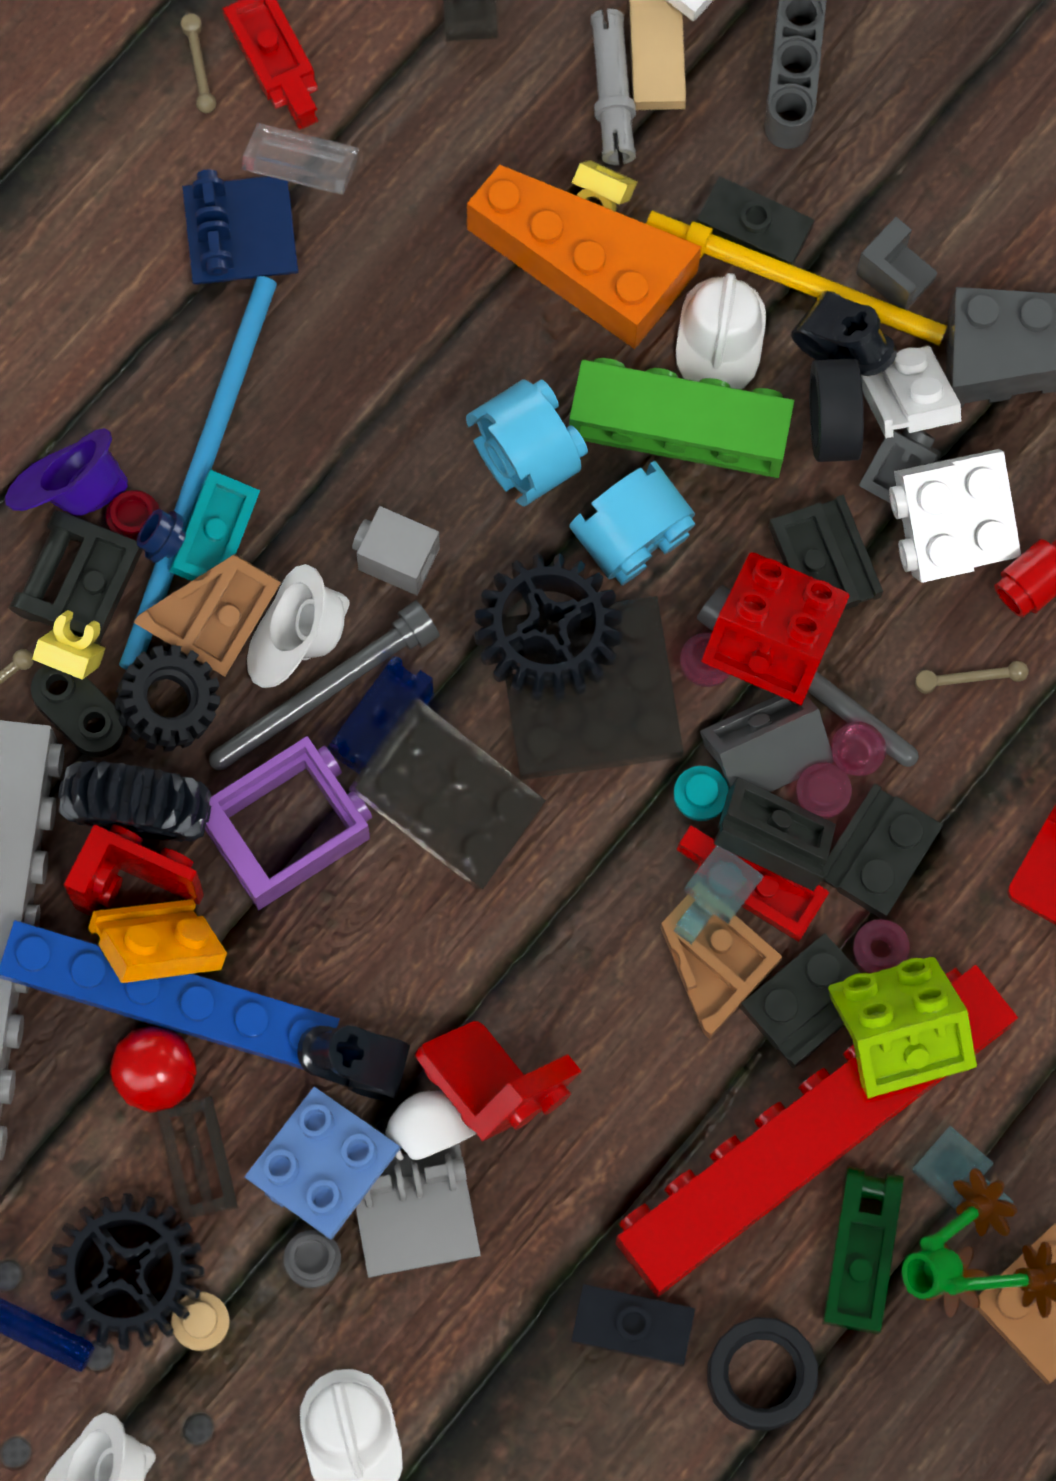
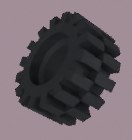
M162 645L152 648L149 654H146L144 651L138 655L133 664L129 665L116 691L119 694L115 700L116 710H121L122 714L118 720L122 728L128 725L132 730L129 737L135 742L141 737L147 741L145 747L154 750L157 745L163 746V752H171L179 745H181L182 749L190 746L196 738L199 739L207 730L216 716V709L220 705V696L216 695V691L220 687L217 677L211 679L209 676L213 668L207 661L202 666L195 661L199 654L190 650L188 655L181 654L182 646L172 645L169 651H163ZM163 679L172 680L180 684L188 697L186 711L180 716L173 718L163 717L155 713L147 699V691L151 684Z

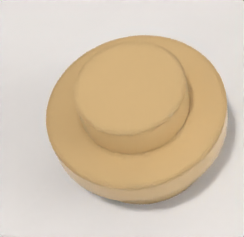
M201 1292L199 1300H191L184 1297L179 1302L190 1312L186 1320L180 1319L174 1312L172 1314L171 1323L174 1335L183 1346L195 1351H206L216 1347L224 1340L229 1330L230 1318L227 1308L219 1298L212 1294Z

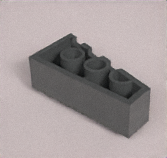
M956 287L948 310L946 378L956 394L961 408L964 407L965 403L988 400L989 403L1009 400L1012 395L1041 391L1042 394L1056 392V293Z

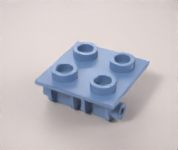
M313 1087L245 1175V1178L264 1191L265 1195L281 1208L286 1207L332 1240L401 1147L319 1089Z

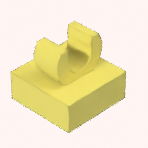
M589 160L579 164L572 183L584 188L576 196L586 200L590 197H596L602 202L603 207L616 212V203L620 205L630 201L637 181Z
M67 610L57 617L53 630L38 639L32 660L84 679L100 667L105 647L93 643L100 634V623L93 620L86 625L83 637H78L70 629L73 612Z

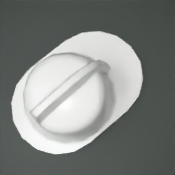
M727 273L725 277H713L700 282L686 296L682 306L676 345L677 366L683 379L699 382L703 378H715L727 382L731 388L742 390L755 376L761 358L766 323L765 305L759 294L745 282L737 280L735 274Z
M305 564L295 567L286 575L275 600L259 623L250 641L247 655L248 674L253 683L262 688L276 687L287 680L302 660H309L329 654L341 638L344 618L349 608V599L342 593L325 587L323 579L316 568Z
M354 1369L335 1370L318 1378L307 1390L300 1407L301 1430L314 1480L398 1481L402 1471V1450L391 1403L384 1388L371 1375Z
M102 1413L92 1419L80 1437L57 1460L47 1474L45 1481H144L148 1470L155 1461L156 1455L149 1446L141 1444L134 1437L125 1434L123 1425L117 1416Z

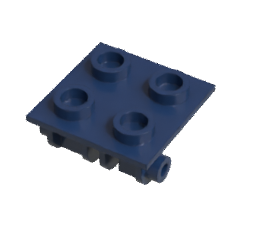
M207 169L196 174L197 180L192 185L182 186L193 285L251 279L258 276L269 277L298 273L287 174L223 181L218 178L217 171Z

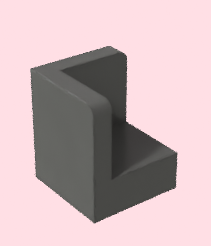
M895 217L863 250L856 274L890 303L908 310L935 281L937 272L907 247L912 229Z

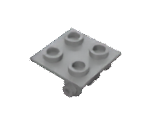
M460 1144L419 1160L411 1159L408 1154L402 1155V1160H398L395 1156L356 1207L368 1278L481 1256Z

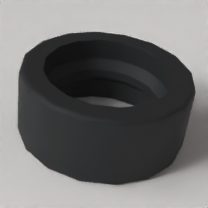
M856 359L814 360L810 370L809 407L811 439L815 460L818 462L860 460L863 447L864 414L862 382L858 362Z
M754 1317L735 1324L718 1340L708 1361L707 1385L714 1404L729 1421L748 1430L770 1431L790 1424L809 1406L818 1386V1362L810 1342L796 1327L777 1318ZM755 1340H770L781 1345L792 1356L796 1367V1384L791 1395L782 1404L769 1409L754 1408L742 1402L733 1392L728 1379L729 1364L734 1353L744 1344Z

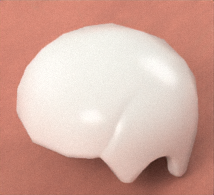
M442 1090L419 1092L406 1099L390 1117L386 1128V1137L403 1148L413 1160L433 1155L459 1144L476 1134L475 1131L463 1122L461 1114ZM399 1150L395 1156L398 1160H402L403 1156Z

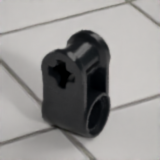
M831 291L821 293L791 332V337L795 344L815 360L856 359L860 375L873 376L885 371L893 364L897 355V348L892 338L883 334L880 330L881 320L874 308L844 299L842 296Z
M316 1025L308 1028L302 1034L298 1042L297 1055L303 1069L313 1076L347 1087L351 1092L364 1097L396 1102L410 1045L401 1040L375 1034L353 1025H342L336 1028Z

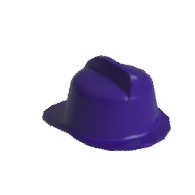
M105 428L94 430L76 443L33 463L10 485L5 495L6 505L13 511H25L50 501L57 507L75 516H82L104 507L126 491L128 487L127 477L109 451L112 441L111 432Z

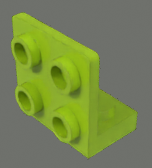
M911 958L901 962L896 967L871 974L858 973L851 975L844 981L828 987L830 999L853 1039L861 1085L868 1098L977 1068L968 1011L936 958Z

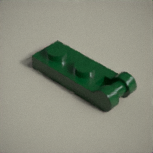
M847 1166L842 1188L841 1206L822 1324L873 1334L881 1332L904 1176L886 1173L885 1178L864 1175V1169ZM861 1197L881 1201L880 1214L860 1212Z

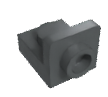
M906 427L904 430H893L894 437L884 439L859 486L890 503L889 489L896 486L894 471L935 463L942 453L932 447L935 438L922 430L909 433Z

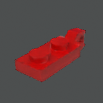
M239 0L223 7V16L267 100H271L275 109L287 105L289 113L299 130L317 123L318 119L315 114L317 107L310 96L311 93L318 91L314 69L277 0Z
M690 825L676 850L699 865L694 875L705 881V885L799 942L830 892L820 885L814 891L809 890L713 844V838Z

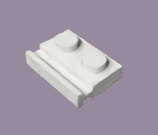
M930 346L902 349L897 352L893 364L885 371L873 376L861 375L862 392L885 438L894 437L893 430L905 427L909 433L961 422V404Z

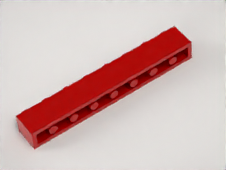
M974 965L963 975L956 967L945 975L968 1011L976 1055L1008 1031L1019 1017L977 965ZM853 1044L842 1054L848 1061L831 1075L825 1067L817 1071L798 1087L803 1096L787 1108H785L781 1101L768 1108L754 1120V1123L759 1128L756 1132L742 1142L734 1135L709 1154L714 1163L698 1176L689 1169L672 1181L664 1189L669 1198L653 1210L644 1203L627 1215L619 1223L624 1232L617 1236L615 1244L655 1297L658 1298L947 1076L868 1098L861 1085Z

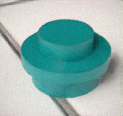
M694 766L685 770L678 777L674 787V801L684 816L696 821H707L722 813L729 788L725 778L717 770L707 766Z

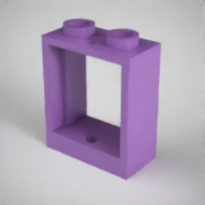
M308 736L210 797L209 805L212 807L209 823H206L205 831L258 911L370 839L369 827L366 822L372 818V815L365 802L355 790L349 794L345 792L336 779L337 776L342 774V771L335 758L325 745L317 750ZM306 769L346 827V830L276 875L268 878L229 820V817Z

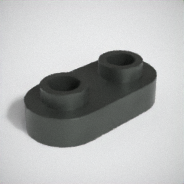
M44 665L36 672L31 682V695L36 707L81 753L90 757H105L120 747L125 737V727L122 728L118 720L121 713L119 710H116L115 705L87 677L80 679L47 665ZM62 680L68 683L64 693L60 695L49 693V687L53 682ZM93 718H101L105 721V726L100 732L91 733L86 730L87 723Z

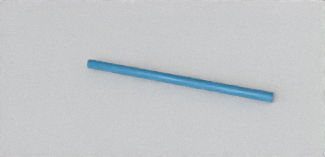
M258 276L174 509L175 512L183 516L182 529L184 530L206 474L213 467L277 283L268 277ZM174 556L171 558L164 557L155 563L137 616L166 598L174 574L169 572ZM134 623L119 666L127 670L138 655L144 651L147 653L153 634Z

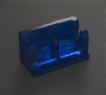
M398 656L391 658L327 747L333 757L371 782L434 695L433 678L421 670L416 675L412 674L403 667V661Z

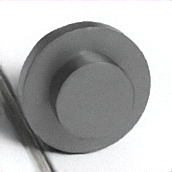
M318 1230L303 1231L294 1236L286 1246L284 1252L286 1272L295 1283L302 1287H322L330 1283L340 1269L341 1253L336 1241L333 1238L330 1240Z

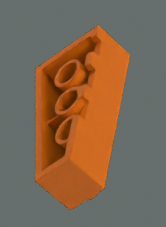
M499 165L467 203V230L633 349H636L698 273L702 246L502 165Z

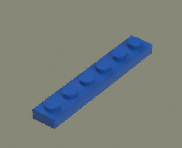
M16 920L13 922L0 963V979L299 1069H303L297 1055L298 1042L302 1034L308 1028L316 1025L336 1028L339 1023V1018L194 974L121 983L98 945Z

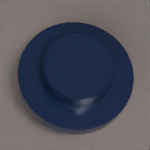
M157 509L148 517L137 538V546L145 550V557L156 563L164 557H173L179 551L186 536V531L182 529L183 516L175 511L166 513L161 509Z

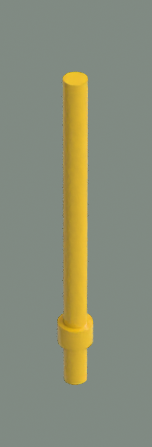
M651 211L647 220V225L702 246L700 258L704 254L816 298L824 291L834 292L844 299L874 308L881 320L880 323L940 346L947 328L946 325L713 235V228L695 221L688 225L655 211Z

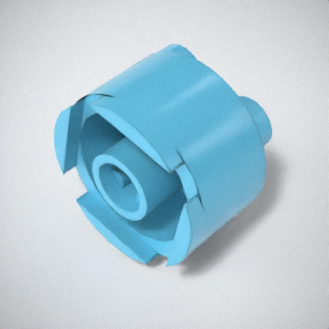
M542 379L534 384L527 380H521L466 416L468 428L475 423L479 427L481 436L473 441L486 466L506 492L515 486L523 494L515 500L521 506H527L580 472V458L588 453L586 443L577 429L572 425L566 428L555 411L559 407L558 400L550 386Z
M653 461L650 462L646 473L640 467L601 494L591 503L597 510V513L587 520L579 514L570 523L569 528L608 579L616 578L622 586L639 575L647 567L645 562L652 557L651 552L659 547L664 554L669 553L690 536L688 531L696 524L692 520L695 512L658 463Z

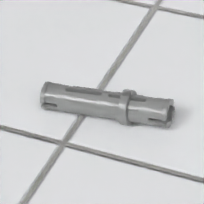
M607 9L609 28H607V23L604 22L602 10L593 13L591 16L599 100L594 104L596 120L601 122L602 160L607 164L619 165L618 145L619 151L623 152L624 164L636 158L631 122L636 116L634 100L629 98L623 27L624 14L616 9Z

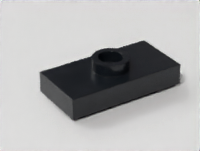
M583 1284L571 1343L683 1367L695 1308Z

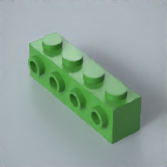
M597 358L594 362L581 361L569 426L575 427L586 442L779 478L794 400L784 398L780 392L772 389L757 388L750 392L731 388L727 382L715 378H703L698 382L678 378L674 372L662 368H650L645 372L625 368L623 363L614 359Z

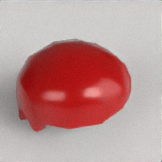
M156 1025L133 1029L117 1043L110 1064V1076L118 1094L129 1106L148 1113L174 1108L189 1095L194 1085V1078L197 1075L196 1061L186 1040L177 1032Z

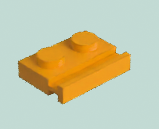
M193 899L93 911L88 926L91 934L97 933L100 937L98 945L121 983L221 970L227 952L204 916H197L194 912L196 904Z

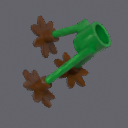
M973 1168L970 1171V1183L961 1179L953 1182L956 1191L966 1199L956 1208L959 1216L935 1234L921 1238V1251L912 1253L905 1259L902 1267V1277L906 1289L913 1296L927 1301L944 1296L945 1313L948 1317H953L958 1311L960 1299L972 1308L980 1307L981 1301L975 1290L1020 1287L1024 1291L1022 1306L1030 1307L1037 1303L1042 1318H1047L1051 1312V1300L1056 1302V1282H1054L1056 1280V1263H1051L1052 1249L1048 1242L1040 1244L1038 1253L1032 1246L1024 1245L1022 1252L1027 1268L1016 1269L1014 1274L989 1276L986 1271L980 1269H968L974 1257L972 1246L964 1247L957 1255L945 1243L972 1221L975 1222L976 1232L979 1236H984L991 1224L1001 1236L1006 1237L1009 1235L1010 1228L1005 1217H1013L1018 1212L1016 1206L1011 1202L999 1199L1005 1188L1002 1180H996L987 1185L982 1172Z

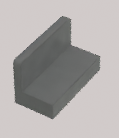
M777 695L700 731L705 748L721 766L729 789L738 777L761 789L772 792L834 762V756L820 711L807 695L802 706Z

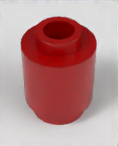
M1039 539L1000 573L1002 579L994 585V589L1002 602L1020 618H1023L1029 612L1037 613L1056 597V540L1050 544L1044 539Z

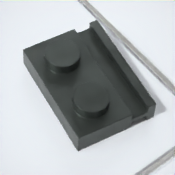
M844 494L837 496L833 501L824 504L820 502L770 519L769 529L784 565L815 579L828 582L832 586L849 593L850 597L844 611L858 606L861 602L881 598L883 593L882 587Z
M737 777L728 791L718 826L720 828L719 833L715 837L713 844L814 891L824 876L822 870L828 860L836 824Z
M874 783L829 854L828 860L823 866L824 876L820 882L828 883L836 888L838 893L885 920L940 832L943 824L899 797L895 796L894 798L881 790L882 787Z
M824 933L742 1002L740 1009L773 1047L782 1053L788 1060V1064L794 1069L845 1025L830 999L828 987L860 972L828 935Z

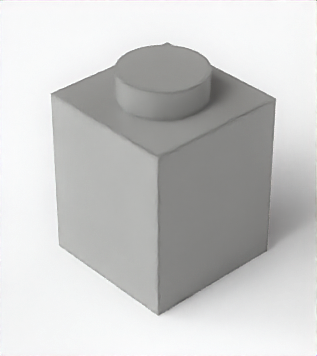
M379 506L372 522L367 519L363 520L353 541L352 549L357 551L358 570L418 595L440 550L439 531Z

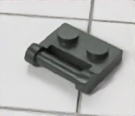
M54 511L47 525L50 534L22 593H15L9 609L22 618L34 622L39 621L51 627L54 626V622L59 615L69 610L73 612L70 629L78 637H83L87 624L93 620L100 623V634L93 643L100 645L143 549L138 547L137 541L67 513ZM70 540L82 542L81 547L54 604L43 601V597Z

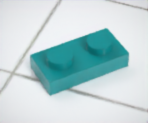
M210 469L206 474L186 525L185 540L179 551L175 554L169 572L193 581L225 559L236 554L260 490Z

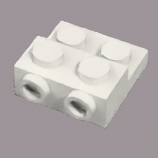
M996 449L894 471L896 486L889 489L890 503L895 518H902L906 539L899 540V554L905 572L911 571L912 577L920 582H927L973 572L974 567L1018 558L1021 555L1004 451Z

